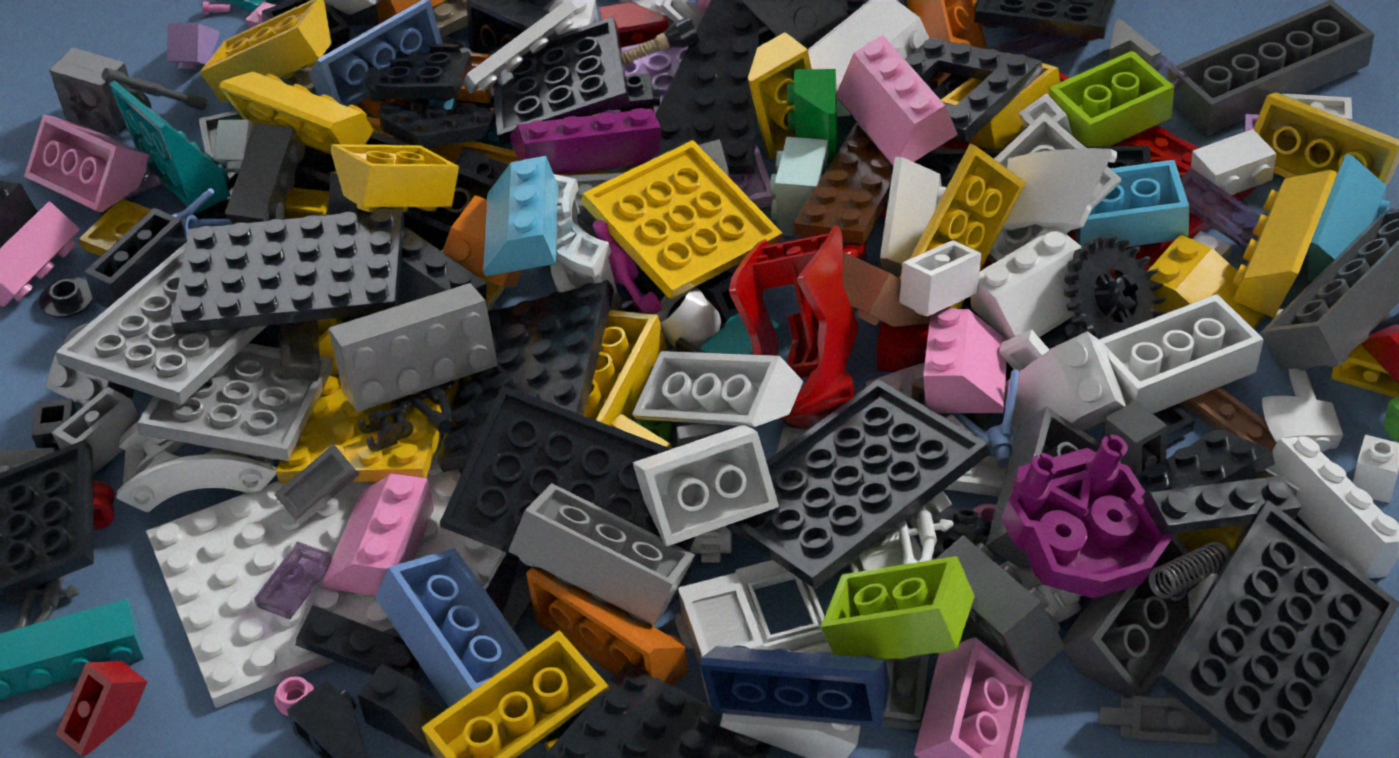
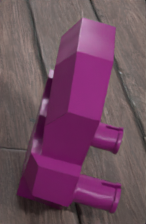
M1109 435L1108 439L1105 436L1097 453L1088 448L1056 457L1041 453L1040 457L1035 455L1030 464L1018 467L1011 487L1012 493L1002 514L1001 521L1015 546L1021 551H1026L1034 575L1044 585L1090 598H1097L1140 585L1144 582L1174 536L1173 534H1160L1143 503L1142 497L1145 490L1130 467L1120 463L1128 447L1121 437Z

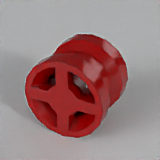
M93 481V529L107 527L114 519V508L112 506L115 501L114 490L110 485L99 481Z

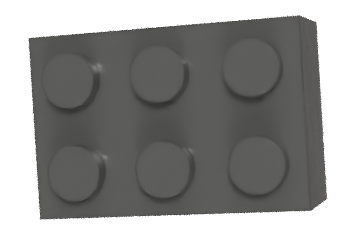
M963 535L936 559L957 556L975 595L966 625L1029 680L1065 648L1057 633L1061 627L1055 618L1045 610L1049 604L1034 587L1028 590L1021 585L1022 580L1010 566L1005 564L1001 568L995 563L997 561L995 556L984 544L979 543L975 546Z

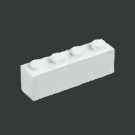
M1305 436L1280 438L1272 450L1275 464L1267 469L1279 476L1283 475L1285 480L1301 489L1299 503L1302 508L1297 515L1331 550L1368 579L1387 577L1399 559L1398 522L1384 514L1373 503L1372 497L1366 491L1357 488L1346 477L1345 470L1331 462L1320 451V446L1314 440Z

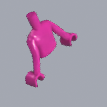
M601 219L595 221L592 226L598 237L597 239L609 242L611 253L608 259L614 281L626 287L634 300L633 305L637 311L644 314H656L659 312L662 306L655 294L649 292L643 296L633 281L639 274L634 260L609 234L606 221Z

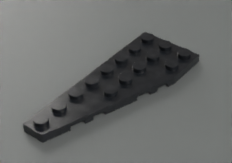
M740 0L710 1L696 30L700 41L688 46L655 114L661 127L660 156L686 138L689 141L694 140L698 145L720 139L729 175L755 174L757 114L748 76L756 50L759 47L760 20Z

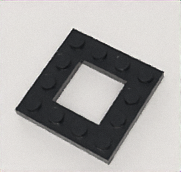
M929 38L916 51L905 58L907 63L926 84L939 72L984 80L956 106L945 104L958 134L951 139L965 142L972 138L1043 72L1042 61L1038 59L1028 58L1021 54L1013 55L998 52L995 49L973 47L965 43L947 42L940 38Z

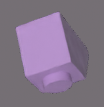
M168 23L167 61L178 64V69L197 70V65H205L211 58L219 39V31L198 23Z

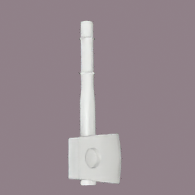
M1279 309L1275 317L1272 318V320H1274L1283 311V309ZM1298 368L1288 369L1295 396H1269L1262 398L1264 417L1275 442H1278L1280 438L1305 436L1314 440L1320 446V451L1337 449L1343 433L1333 403L1316 400L1306 370H1299Z

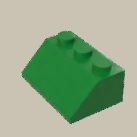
M795 69L794 84L787 85L788 104H794V110H789V131H795L796 136L790 137L828 140L829 166L838 152L836 69Z

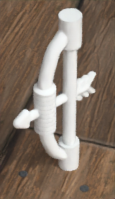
M922 506L916 511L917 528L908 529L907 521L904 520L897 526L898 530L894 528L884 536L885 539L881 545H891L900 541L904 558L902 565L916 563L917 560L913 556L910 536L919 534L923 552L918 562L932 560L934 545L937 543L935 531L940 529L943 532L947 531L953 526V521L941 519L940 523L933 524L931 513Z

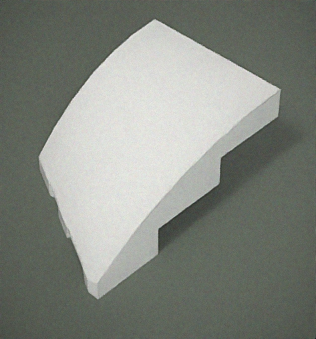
M1100 148L1062 149L1008 158L1007 169L1026 182L1003 227L1013 230L1038 224L1048 230L1058 227L1063 232L1084 227L1091 212V206L1103 187L1099 180L1108 162H1115L1117 152L1112 149Z

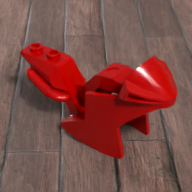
M834 225L828 234L768 245L767 240L764 239L758 242L743 258L731 277L729 293L749 333L754 355L778 356L780 345L778 335L763 303L764 289L794 284L800 313L787 316L792 336V345L787 364L800 379L803 377L809 378L798 393L790 414L779 418L792 427L810 429L854 397L851 374L845 373V368L858 333L859 325L843 287V255L847 253L866 262L868 257L866 252L867 242L865 241L864 244L849 242V244L843 245L842 233L837 225Z

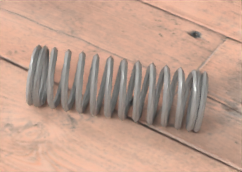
M1211 542L1177 559L1153 568L1148 576L1151 590L1159 598L1169 599L1173 595H1177L1200 584L1211 574L1218 575L1224 566V561L1221 554L1214 547L1223 552L1226 561L1230 556L1228 549L1220 542ZM1209 549H1212L1219 555L1222 564L1221 569H1219L1217 557ZM1208 553H1210L1214 557L1217 564V568L1214 566L1213 561L1209 557ZM1157 571L1159 585L1162 588V590L1166 592L1168 595L1163 594L1161 591H1159L1156 585L1155 575ZM1161 572H1162V576H1163L1164 583L1166 584L1167 588L1171 590L1170 592L1167 591V590L1163 587V585L1161 584V580H1160V573H1161ZM1165 574L1169 578L1171 587L1166 582Z

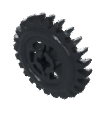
M1104 236L1097 237L1094 240L1084 242L1081 249L1074 251V260L1068 262L1067 269L1070 273L1065 274L1064 281L1069 285V288L1064 289V295L1070 298V302L1066 304L1068 311L1074 312L1071 320L1073 324H1080V334L1088 331L1097 339H1101L1166 314V312L1157 311L1154 306L1165 302L1166 298H1158L1153 295V292L1163 287L1164 284H1154L1149 281L1158 270H1143L1145 263L1150 260V257L1135 260V255L1139 252L1140 247L1136 246L1125 250L1129 244L1128 239L1117 242V236L1108 238ZM1110 273L1115 275V279H1112ZM1112 315L1114 321H1111L1108 318Z

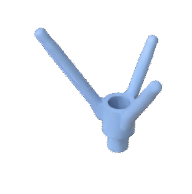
M210 188L184 211L172 215L181 219L186 239L189 229L202 226L233 225L229 219H198L195 215H191L214 194L213 189Z
M1018 370L1011 372L1004 418L1001 425L993 426L988 431H983L962 413H948L950 415L953 414L968 430L988 443L991 455L996 457L999 467H1007L1013 446L1011 423L1018 386Z

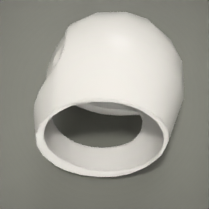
M696 287L671 300L665 295L660 302L662 309L654 314L658 315L664 337L673 347H676L675 341L681 337L696 347L701 348L708 338H712L720 330L721 319L718 311ZM686 295L678 309L667 318L672 306L681 297Z

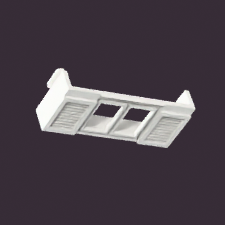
M910 536L913 556L918 562L921 559L922 552L916 538ZM882 537L847 565L850 566L852 573L902 565L904 558L900 541L882 546L881 543L885 539ZM773 560L736 569V573L678 588L681 613L675 616V624L685 648L694 650L699 667L701 657L716 646L732 647L742 645L750 649H787L790 651L827 641L821 629L825 616L814 589ZM795 579L813 624L771 635L754 590Z

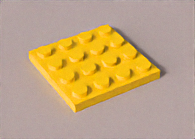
M694 140L584 192L581 198L582 205L596 220L606 221L609 234L670 300L738 265L758 242L766 239L768 245L780 243L783 234Z
M329 376L289 460H280L275 472L279 483H288L334 444L360 474L352 482H377L390 473L427 478L442 433L429 424L427 417L412 405L410 409L407 408L406 420L410 421L414 426L413 433L406 438L398 440L396 445L379 451L370 450L366 440L368 437H373L374 443L378 442L377 431L369 434L362 433L358 427V421L363 419L366 425H369L368 414L382 409L385 412L395 409L396 407H391L390 404L401 398L356 412L343 393L340 377ZM458 379L454 380L455 384L450 390H442L447 395L450 407H452L459 387ZM419 391V392H416V393H413V394H414V395H418V394H420V393H422V392ZM426 397L421 400L433 411L436 410L441 413L440 406L434 404L429 398Z

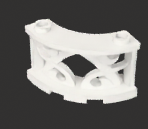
M554 174L558 184L556 264L550 265L556 290L564 292L579 288L587 283H601L604 280H609L614 289L610 310L616 311L623 300L621 296H618L608 259L611 253L609 242L592 237L578 223L577 215L580 212L575 197L579 190L577 180Z
M136 422L120 437L119 448L126 451L123 486L117 490V499L142 511L150 512L164 500L194 489L226 488L248 494L261 492L276 475V468L273 466V459L217 448L201 455L179 457L172 453L185 444L184 442L139 435L138 422ZM247 455H250V456L256 458L257 460L248 458Z

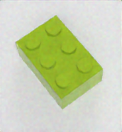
M1132 50L1049 87V96L1067 115L1072 136L1084 147H1102L1114 145L1170 119L1172 116L1174 86Z
M957 556L843 574L830 602L821 629L833 654L837 656L858 657L868 655L876 659L888 660L895 658L906 659L910 656L929 653L942 654L950 650H957L975 595Z

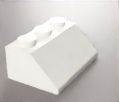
M896 156L880 261L884 271L900 279L903 262L910 259L947 187H942L939 173L903 157Z
M1058 227L1052 228L980 271L977 294L971 296V309L1007 340L1030 330H1033L1038 337L1044 335L1074 315V312L1068 311L1066 304L1070 302V298L1064 295V289L1069 288V285L1064 281V276L1070 273L1067 269L1068 262L1074 260V251L1081 249V246Z
M741 425L633 462L644 502L665 546H670L779 507L758 432L746 425Z

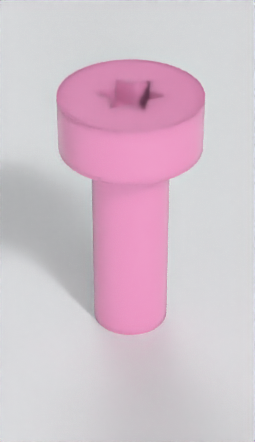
M203 1V15H210V12H230V4L210 5L209 1Z

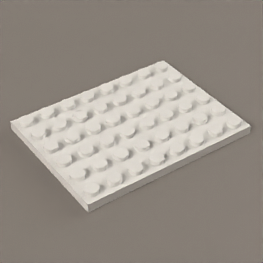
M440 438L427 475L434 511L415 559L456 548L482 587H484L502 551L440 527V520L461 476L458 469L443 473L437 464V457L443 441ZM277 481L266 485L261 492L242 494L146 531L215 709L277 685L289 677H297L334 662L332 659L295 645L296 637L312 605L392 636H399V633L376 601V596L324 589L321 584L360 493L377 482L349 483L301 525L295 521L274 495L287 484Z

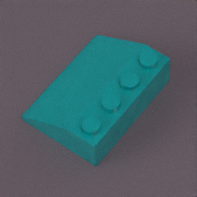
M116 81L109 83L135 148L149 154L146 170L186 207L190 206L208 189H213L214 194L194 214L231 196L226 184L230 182V179L221 164L216 165L207 152L204 154L201 152L195 141H188L182 130L177 131Z

